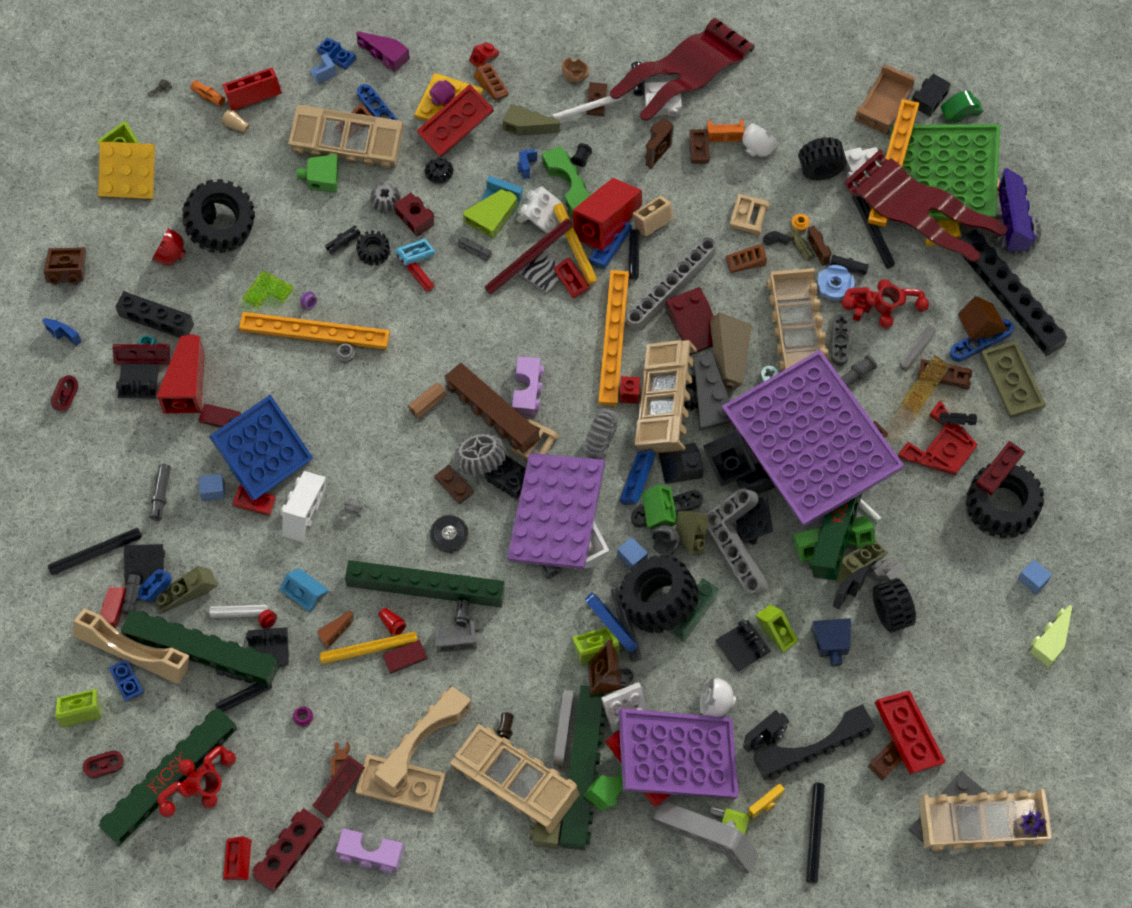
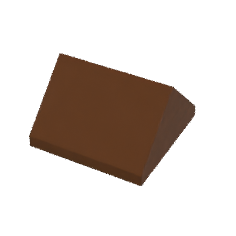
M977 296L958 313V317L970 341L1007 331L994 304Z
M608 640L588 663L591 695L621 690L619 657L613 642Z

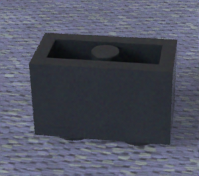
M934 73L929 79L926 78L921 85L920 91L916 90L912 97L913 102L919 103L918 111L931 117L949 93L951 83Z

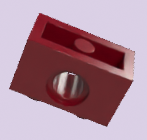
M412 192L394 203L395 214L416 237L434 226L435 216L429 208L426 209L422 200L418 196L415 197Z

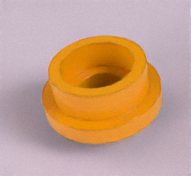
M796 214L793 216L791 224L798 231H803L809 227L810 220L804 214Z

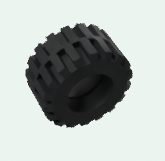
M823 137L815 139L802 146L803 148L798 153L803 175L805 178H809V180L819 181L833 178L847 167L842 142L837 138Z
M899 578L873 587V602L877 615L883 626L890 633L915 625L916 610L913 599L906 585Z

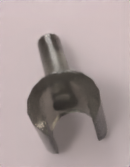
M162 79L159 82V86L148 92L147 95L150 97L161 90L167 93L172 89V86L167 80Z

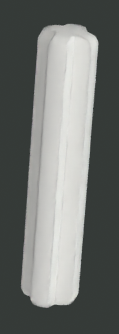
M211 606L209 615L210 618L258 617L261 612L268 610V606Z

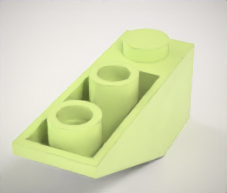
M1071 605L1066 610L1062 608L1055 616L1057 620L1054 623L1049 622L1043 629L1045 632L1043 636L1040 637L1038 635L1031 643L1033 648L1030 653L1047 667L1053 664L1065 648L1072 611Z

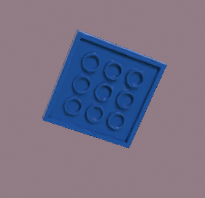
M271 394L208 436L252 501L313 459Z

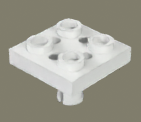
M639 682L621 690L613 691L611 694L601 698L612 732L619 730L618 711L620 709L648 711Z

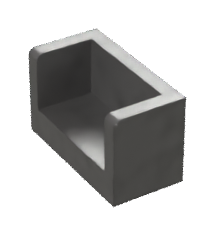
M474 620L470 621L471 626L439 629V625L434 624L437 653L477 649Z

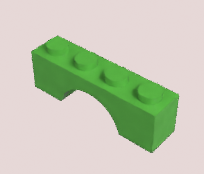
M562 146L542 153V164L549 176L561 177L570 184L571 188L565 194V205L568 207V212L573 218V209L591 194L587 193L583 179H579L578 170L575 165L571 164L569 153L564 151Z
M867 515L855 518L848 544L856 548L875 544L874 526ZM820 527L792 534L794 551L801 563L810 561V558L814 557L815 542L819 541Z
M620 763V770L616 777L599 776L583 795L601 811L608 807L612 808L619 800L617 795L624 792L622 764Z

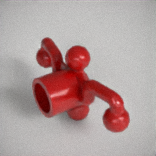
M887 279L878 282L877 288L879 292L872 291L867 287L849 288L846 290L845 297L841 302L842 307L849 311L856 306V301L852 295H866V302L874 306L876 311L882 314L879 318V324L885 329L892 327L894 320L890 314L895 312L898 306L905 304L906 296L918 297L915 301V308L918 311L923 312L929 308V301L925 298L922 290L909 288L900 290L899 287L891 284ZM882 297L890 298L893 304L886 303Z
M217 746L205 756L203 765L196 771H194L195 765L191 760H182L178 766L179 772L188 777L182 783L175 782L158 795L157 802L160 806V814L165 818L174 815L176 807L172 802L166 801V799L177 790L183 797H202V805L206 808H213L218 800L215 794L220 790L222 782L212 761L220 754L221 764L230 767L236 762L235 754L232 751H227L223 746ZM201 777L205 780V788L203 790L200 786Z

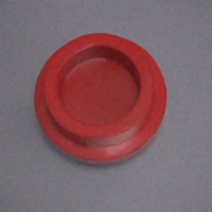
M270 610L261 612L258 616L259 626L263 629L272 627L276 623V613Z

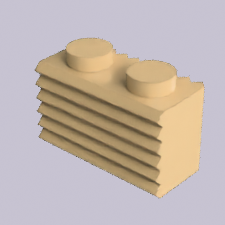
M658 196V198L650 201L644 207L633 212L635 227L639 230V233L646 237L674 219L671 202L662 196Z

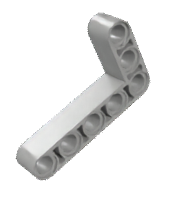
M739 489L707 513V528L744 590L752 594H763L767 590V581L732 523L757 505L758 495L751 490ZM748 494V500L745 503L744 498ZM733 506V512L730 514V507ZM718 517V523L715 525V519ZM728 533V539L725 541L724 536ZM735 549L738 550V554L736 557L734 556ZM745 565H747V567H748L746 573H744V566H745ZM755 581H757L756 589L753 587Z
M661 802L651 818L653 823L661 824L660 827L722 850L732 865L738 870L741 868L744 873L750 872L759 855L740 830L671 803Z

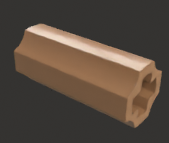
M436 382L407 407L418 419L447 394L445 389Z

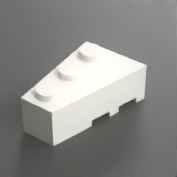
M304 471L301 478H297L295 489L290 491L288 502L282 506L280 515L283 516V537L305 542L306 527H311L313 521L310 519L314 511H317L326 489V477Z

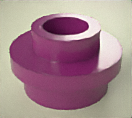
M299 707L293 713V720L298 726H308L313 720V713L308 707ZM302 714L307 715L305 720H301L299 717Z

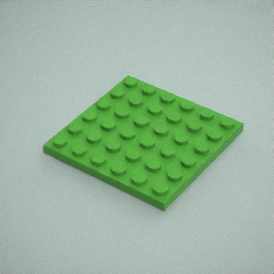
M1000 124L914 125L902 168L919 183L942 189L956 197L973 211L996 219ZM891 125V136L894 129V125ZM935 209L929 211V215L935 220H952Z

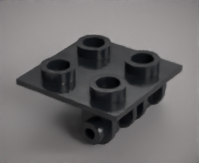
M121 364L119 382H116V389H118L117 398L155 399L159 364Z
M505 455V460L502 461L501 466H497V470H491V473L487 472L484 475H486L485 478L488 483L493 484L498 489L502 486V492L506 490L505 493L510 495V497L518 498L521 493L519 490L523 486L526 468Z
M767 495L758 498L757 505L736 520L738 535L743 543L756 544L759 539L758 537L773 532Z
M163 544L123 545L125 585L130 584L128 579L131 574L140 576V584H143L156 570H164L165 549H163Z
M743 619L739 621L737 627L716 639V642L738 672L771 652L749 620L745 621Z
M288 627L248 630V633H246L248 647H252L262 654L270 653L274 655L279 666L289 665Z

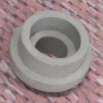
M342 344L337 348L336 356L342 362H349L354 358L355 350L349 344ZM344 352H349L348 355H342Z
M349 498V501H344L345 510L354 513H360L363 505H360L361 501Z

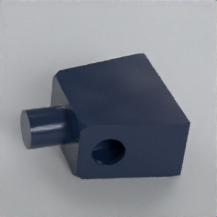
M851 618L813 621L811 631L820 657L829 656L831 666L842 665L841 655H848L850 650Z

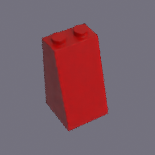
M612 178L573 209V227L580 242L603 252L614 240L616 234H619L624 228V224L628 223L633 217V212H636L642 206V190Z
M194 334L180 336L157 394L163 414L201 413L205 351L200 336Z

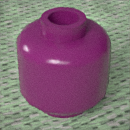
M447 80L437 81L429 91L432 97L430 101L437 107L439 105L444 107L456 96L455 87Z

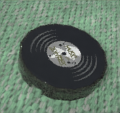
M446 515L436 519L430 529L432 544L436 549L445 553L461 550L467 544L469 538L466 523L461 518L453 515Z

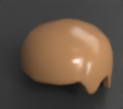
M568 57L562 63V73L567 81L578 83L588 77L589 67L579 58L573 61Z

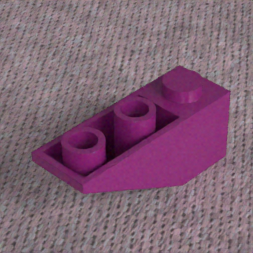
M359 31L356 33L359 47L368 50L373 58L381 60L388 69L391 68L396 72L410 59L409 49L396 39Z

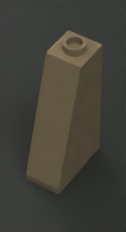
M719 312L710 320L714 360L725 389L735 390L743 384L752 325Z

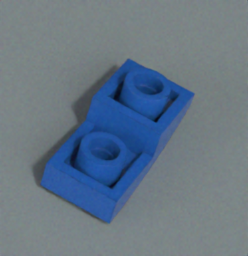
M326 38L316 48L317 52L321 55L327 53L332 62L344 70H347L357 59L354 53L343 49L339 42L330 38Z
M123 660L109 667L125 702L144 693L128 661Z

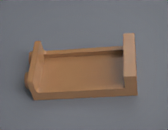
M883 65L881 73L863 105L859 106L855 121L887 135L891 125H893L897 118L901 100H907L914 87L916 78L891 66Z

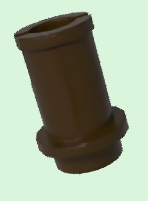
M501 713L500 727L497 730L498 737L510 739V736L513 735L511 729L514 715L512 713Z

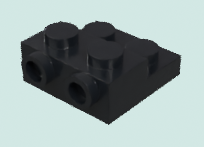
M775 710L746 734L743 748L749 753L752 749L754 751L758 750L764 744L763 741L768 746L772 743L778 744L784 738L783 734L788 729L786 725L789 723V719L785 714H780Z

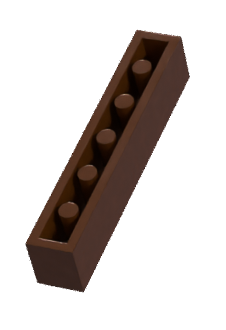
M463 363L458 364L444 376L447 390L452 394L455 393L464 405L468 404L472 412L476 416L480 415L489 427H494L501 438H506L512 448L520 450L524 454L540 440L538 429Z

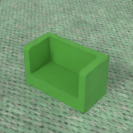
M658 484L642 492L647 528L654 530L661 525L673 526L677 524L672 489L670 487Z

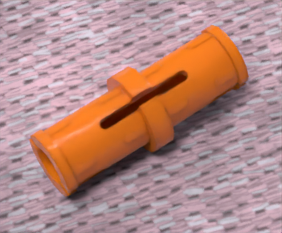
M197 80L192 82L190 90L200 94L203 99L210 100L219 107L224 104L225 97L215 92L212 87H207Z

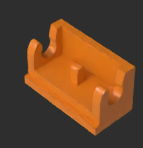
M707 120L708 142H742L744 134L743 120H739V124L711 125V120Z

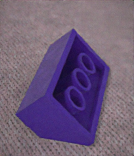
M1004 168L998 185V194L1003 224L1007 227L1005 235L1007 251L1030 250L1032 243L1035 242V234L1031 231L1032 216H1029L1028 213L1030 203L1029 200H1026L1027 185H1024L1023 177L1008 168Z

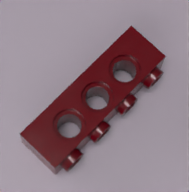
M305 808L294 814L290 826L281 831L275 845L272 844L267 849L266 857L262 862L259 861L252 870L254 880L272 893L276 892L325 828L323 821ZM297 830H305L304 835L300 837L295 836ZM285 846H292V850L289 853H283L282 849ZM274 862L280 864L276 870L269 869V866Z

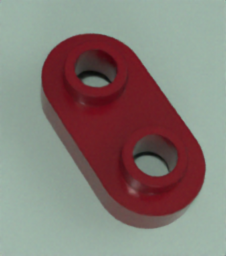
M67 375L59 379L51 397V405L56 411H64L71 406L78 389V381L74 376Z
M112 750L87 758L82 768L87 777L95 779L120 771L124 766V758L120 752ZM118 760L116 765H111V761ZM98 766L96 771H91V768Z

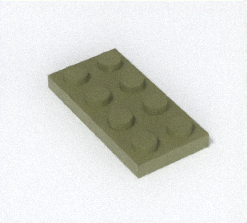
M1017 341L981 351L980 355L1009 418L1045 408L1046 403Z

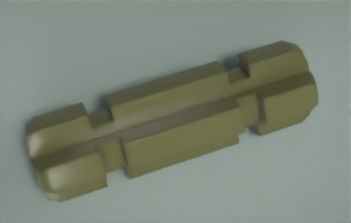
M794 228L789 231L788 236L794 241L793 244L800 254H803L804 260L808 261L813 258L814 253L811 249H808L809 246L803 237L799 236L798 230Z

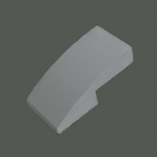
M888 559L884 561L878 560L870 567L872 570L867 575L878 581H890L905 567L900 562L892 564Z

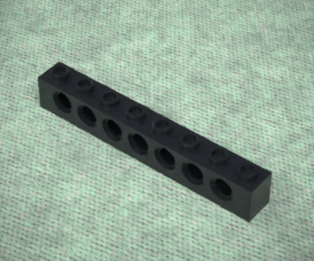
M974 229L959 238V240L967 242L974 249L980 251V258L976 262H971L963 255L961 256L1045 356L1063 347L1068 338L1065 331L1057 326L1053 317L1046 313L1042 304L1035 300L1030 290L1024 287L1019 277L1013 274L1008 264L1001 260L996 250L986 242L985 237Z

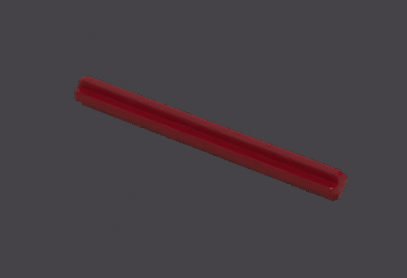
M568 218L563 220L486 284L485 290L490 295L493 294L573 227L572 222Z

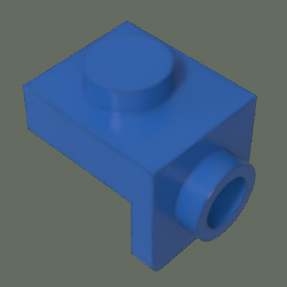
M526 149L519 152L517 169L518 173H522L523 179L530 178L529 162L537 161L536 149Z

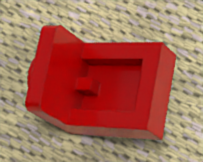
M485 42L474 46L469 61L478 68L479 66L486 65L487 61L497 58L500 51L494 48L492 44Z

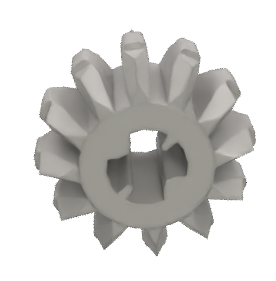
M383 182L382 186L376 184V189H372L370 195L372 207L378 209L379 213L383 210L388 213V209L394 211V203L401 199L398 188L393 187L391 183L386 185Z

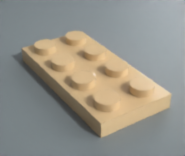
M370 754L366 755L363 765L365 769L360 775L355 792L356 795L435 814L446 773L409 764L407 782L393 796L375 783L374 771L380 763L383 764L387 759Z

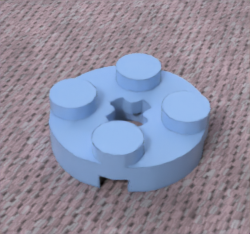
M831 265L819 273L817 288L822 297L832 301H840L845 297L846 290L854 288L855 281L853 275L851 276L848 272V269L839 265ZM837 280L840 285L834 286L831 283Z

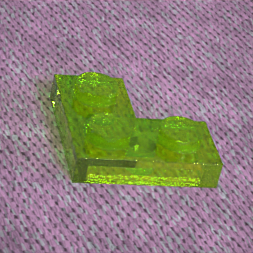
M262 270L242 299L258 309L268 295L285 303L293 292L294 286Z

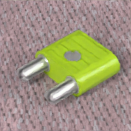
M715 807L711 808L710 814L723 817L722 823L740 830L745 835L750 815L727 808L726 810Z

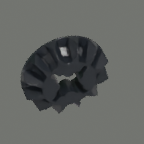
M438 157L426 163L425 175L433 183H445L453 176V166L446 158L440 159ZM435 166H437L438 168H442V173L436 171Z

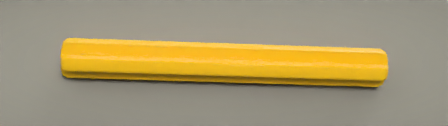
M555 204L553 210L559 223L566 218L569 219L563 204ZM572 227L565 233V236L587 284H594L597 281V277L574 227Z
M409 632L321 652L319 656L321 663L326 664L405 646L418 640L415 632Z

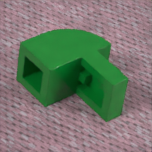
M971 91L957 93L940 106L946 119L957 123L968 114L978 116L984 112L980 100L974 97Z

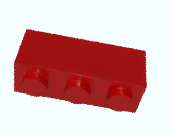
M273 67L222 84L232 111L282 94Z

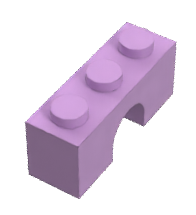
M518 357L516 381L525 382L529 387L522 391L514 390L512 407L522 416L535 417L536 410H540V399H537V395L542 392V382H539V377H543L544 374L541 358Z
M342 829L336 849V854L340 861L345 863L359 862V865L365 868L379 867V870L385 873L398 871L404 850L403 843L383 838L380 847L376 851L368 852L362 848L364 841L363 833Z

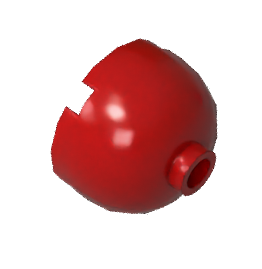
M168 228L152 260L165 266L174 264L178 259L182 260L186 252L183 250L185 243L182 236L175 230Z

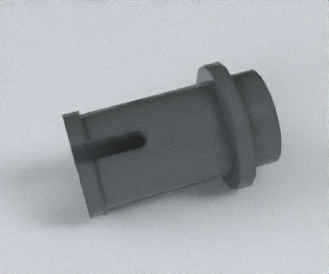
M461 600L457 601V612L454 617L457 626H467V623L470 621L468 617L470 602L467 600H463V604H461Z

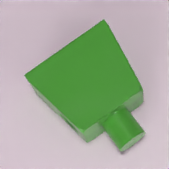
M337 154L309 158L307 168H297V179H307L308 189L337 193L339 165Z

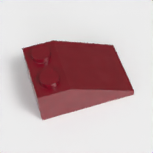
M700 287L666 300L665 311L681 340H690L697 351L694 353L713 346L710 320L714 315Z

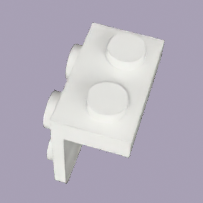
M541 186L534 191L530 190L525 197L527 200L518 208V215L515 218L519 223L529 219L548 234L560 224L553 207L555 204L562 202ZM563 204V206H564V208H565V210H566V212H567V211H568V207Z

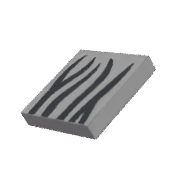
M543 251L520 270L518 276L548 295L561 280L553 268L562 261L547 251Z

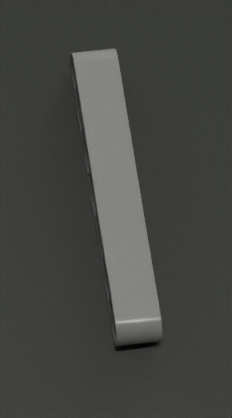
M702 238L629 310L626 326L630 331L637 332L641 330L666 305V300L673 298L714 257L716 242L713 238Z

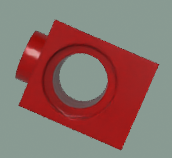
M621 376L619 403L638 404L640 377Z

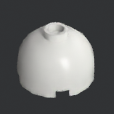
M754 123L749 124L742 138L743 144L747 148L746 153L752 157H755V155L759 157L770 155L776 149L779 142L772 135L766 134V130Z
M710 676L704 685L707 688L706 693L701 695L700 712L703 713V716L722 717L729 712L730 708L734 707L736 697L733 696L732 687L727 681Z

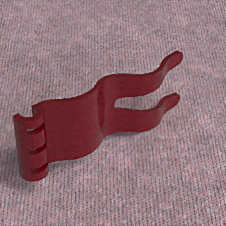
M713 18L707 24L704 32L688 37L663 59L644 62L633 68L610 91V96L613 99H619L652 76L679 75L681 78L667 82L642 110L640 118L648 121L674 96L702 88L725 67L741 62L749 50L752 52L755 49V45L717 18Z
M881 149L844 182L846 189L853 196L858 197L860 195L883 217L913 227L931 242L944 249L957 252L971 262L978 261L980 253L967 242L959 240L945 231L929 215V211L935 209L960 224L987 229L999 236H1004L1007 233V227L999 220L973 211L956 197L942 189L919 183L892 158L887 160Z

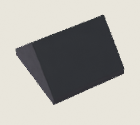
M760 463L755 464L756 472L736 480L740 489L756 492V494L776 488Z

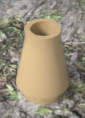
M227 110L222 118L224 126L243 133L247 131L250 125L235 111Z

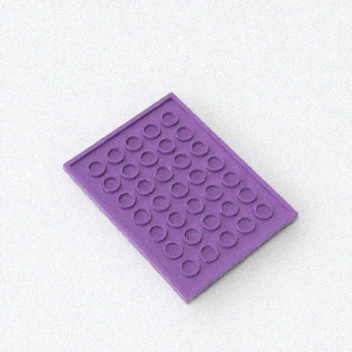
M821 350L816 351L722 406V410L736 430H739L743 440L803 527L904 469V464Z

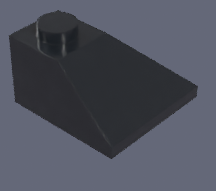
M696 443L684 444V451L658 453L665 484L703 478L704 467Z

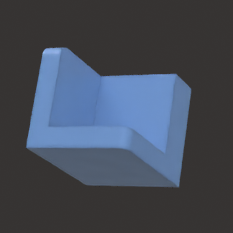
M327 53L321 55L322 64L310 70L317 84L336 76L335 65Z
M222 474L199 476V490L202 501L225 499V484Z
M633 538L627 540L617 549V557L630 570L634 565H639L640 561L647 560L648 553Z
M1033 560L1020 573L1018 579L1032 592L1037 594L1049 582L1052 574L1036 560Z

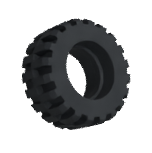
M212 179L207 180L206 185L200 183L187 197L182 215L183 226L186 227L185 232L187 236L191 235V241L194 244L198 242L199 248L203 250L205 247L209 248V252L213 253L215 250H219V253H225L226 249H229V251L235 250L237 245L241 246L251 232L255 218L253 201H249L250 196L247 192H242V187L239 185L237 187L233 186L234 182L228 180V183H224L223 179H217V182H213ZM213 203L223 204L234 213L236 218L235 224L226 229L213 228L204 221L201 215L202 209Z
M987 464L986 468L982 467L978 474L974 476L967 492L966 505L968 506V515H973L972 522L975 525L979 524L981 531L987 530L990 532L989 535L993 537L996 534L1000 535V538H1006L1007 535L1014 538L1019 533L1023 535L1029 528L1033 527L1044 505L1043 488H1039L1041 482L1038 478H1034L1035 474L1031 470L1029 472L1026 471L1025 466L1020 465L1019 467L1015 465L998 488H1006L1016 493L1021 500L1022 508L1011 512L1003 511L996 508L990 502L988 494L975 485L990 464Z
M660 555L658 558L657 556H652L649 560L644 559L640 561L639 565H634L630 573L627 572L624 577L625 581H622L620 586V604L633 624L640 630H645V632L649 633L654 631L656 633H663L664 630L671 631L673 627L681 626L685 619L688 620L691 616V611L694 612L697 606L695 602H698L699 599L698 585L685 564L672 556L668 558L666 555ZM671 586L669 592L663 598L655 602H647L650 595L657 589Z

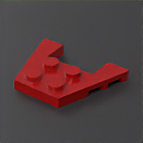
M939 401L929 416L939 422V414L948 411L945 409V405ZM947 422V424H942L945 427L925 452L907 442L898 453V457L909 462L956 475L977 448V443L959 424Z

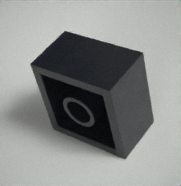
M739 430L703 445L706 456L721 487L757 471Z

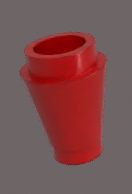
M383 608L378 613L390 634L400 635L405 630V620L387 608Z

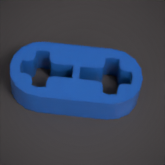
M162 569L156 570L140 586L138 590L139 598L149 603L156 600L157 596L170 585L172 580L171 574Z

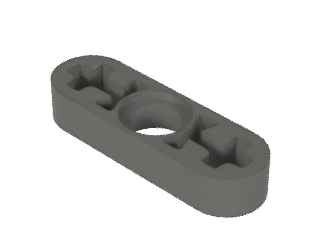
M843 314L835 316L832 324L831 360L838 366L845 365L849 357L850 319ZM839 321H843L844 324L842 331H839ZM837 337H843L846 340V342L843 344H839L836 342L835 339ZM839 349H842V359H838Z

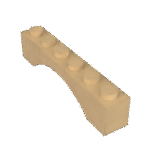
M84 608L73 621V637L176 684H179L188 672L189 655L174 648H154L135 642L117 631L101 615Z
M453 686L448 691H444L437 704L430 706L426 716L416 722L413 731L402 738L397 749H392L388 754V759L376 767L374 771L375 783L395 796L407 782L409 762L419 744L436 730L459 723L470 711L471 699Z

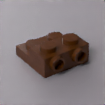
M661 118L658 123H654L651 127V138L646 144L645 166L650 169L654 167L672 145L674 125L670 121Z
M48 248L44 267L46 283L57 285L60 282H69L70 284L83 282L86 248Z

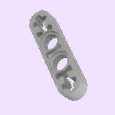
M564 689L553 758V765L563 767L566 740L574 691Z

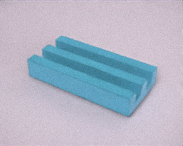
M426 239L396 248L395 254L400 255L399 259L404 260L403 263L406 266L429 258L436 251Z

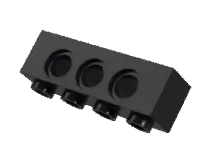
M123 291L115 306L119 317L178 338L189 335L194 326L190 314Z

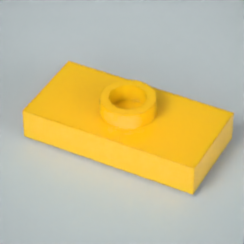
M781 784L775 786L749 808L748 815H750L752 820L764 810L768 812L776 805L775 801L785 791Z

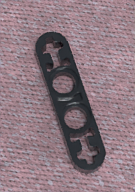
M691 490L673 496L674 502L681 504V508L675 510L676 516L678 511L698 509L703 501L701 492ZM691 496H694L695 499L698 498L697 503L690 501ZM644 506L634 510L631 515L632 524L639 528L647 526ZM640 514L643 517V521L636 519L637 515Z

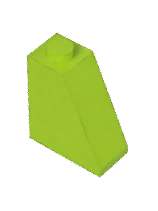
M501 189L465 210L462 214L463 221L494 239L518 207L517 198L512 192H506Z

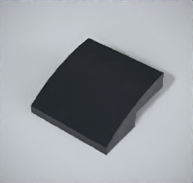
M868 566L856 570L842 583L836 593L833 607L840 610L848 594L854 597L857 596L865 582L869 569Z

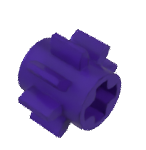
M1029 810L1028 815H1021L1024 820L1019 825L1022 828L1026 827L1024 832L1026 835L1033 832V835L1037 837V832H1045L1043 824L1047 823V821L1040 819L1042 816L1040 812L1034 815ZM1032 819L1037 821L1033 828L1029 825L1032 823Z

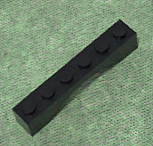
M862 704L846 711L835 730L821 741L799 748H783L772 745L755 753L753 760L764 781L769 778L772 781L779 778L781 773L786 770L792 772L800 767L799 764L804 762L809 764L817 760V756L823 753L825 755L833 753L838 746L846 747L852 744L853 740L858 737L861 739L868 737L872 734L871 731L874 728V723Z

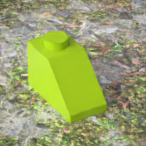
M770 604L755 615L762 630L783 653L798 642L783 610Z

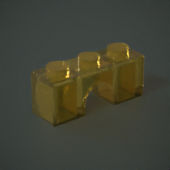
M934 355L916 383L902 400L901 405L917 414L951 365Z

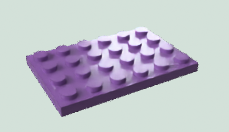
M529 453L507 556L509 562L585 570L606 464L605 460Z
M624 708L618 711L623 791L736 799L739 797L732 718Z

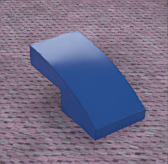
M49 318L42 320L45 328L58 340L64 335L75 346L82 342L79 333L68 325Z

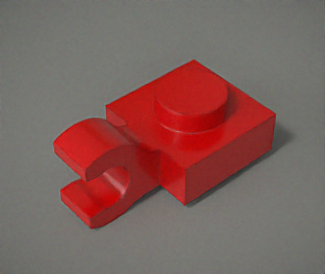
M855 295L856 306L852 320L860 322L863 312H870L871 305L866 302V295Z

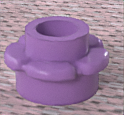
M306 292L300 297V305L304 309H312L317 303V297L313 292Z

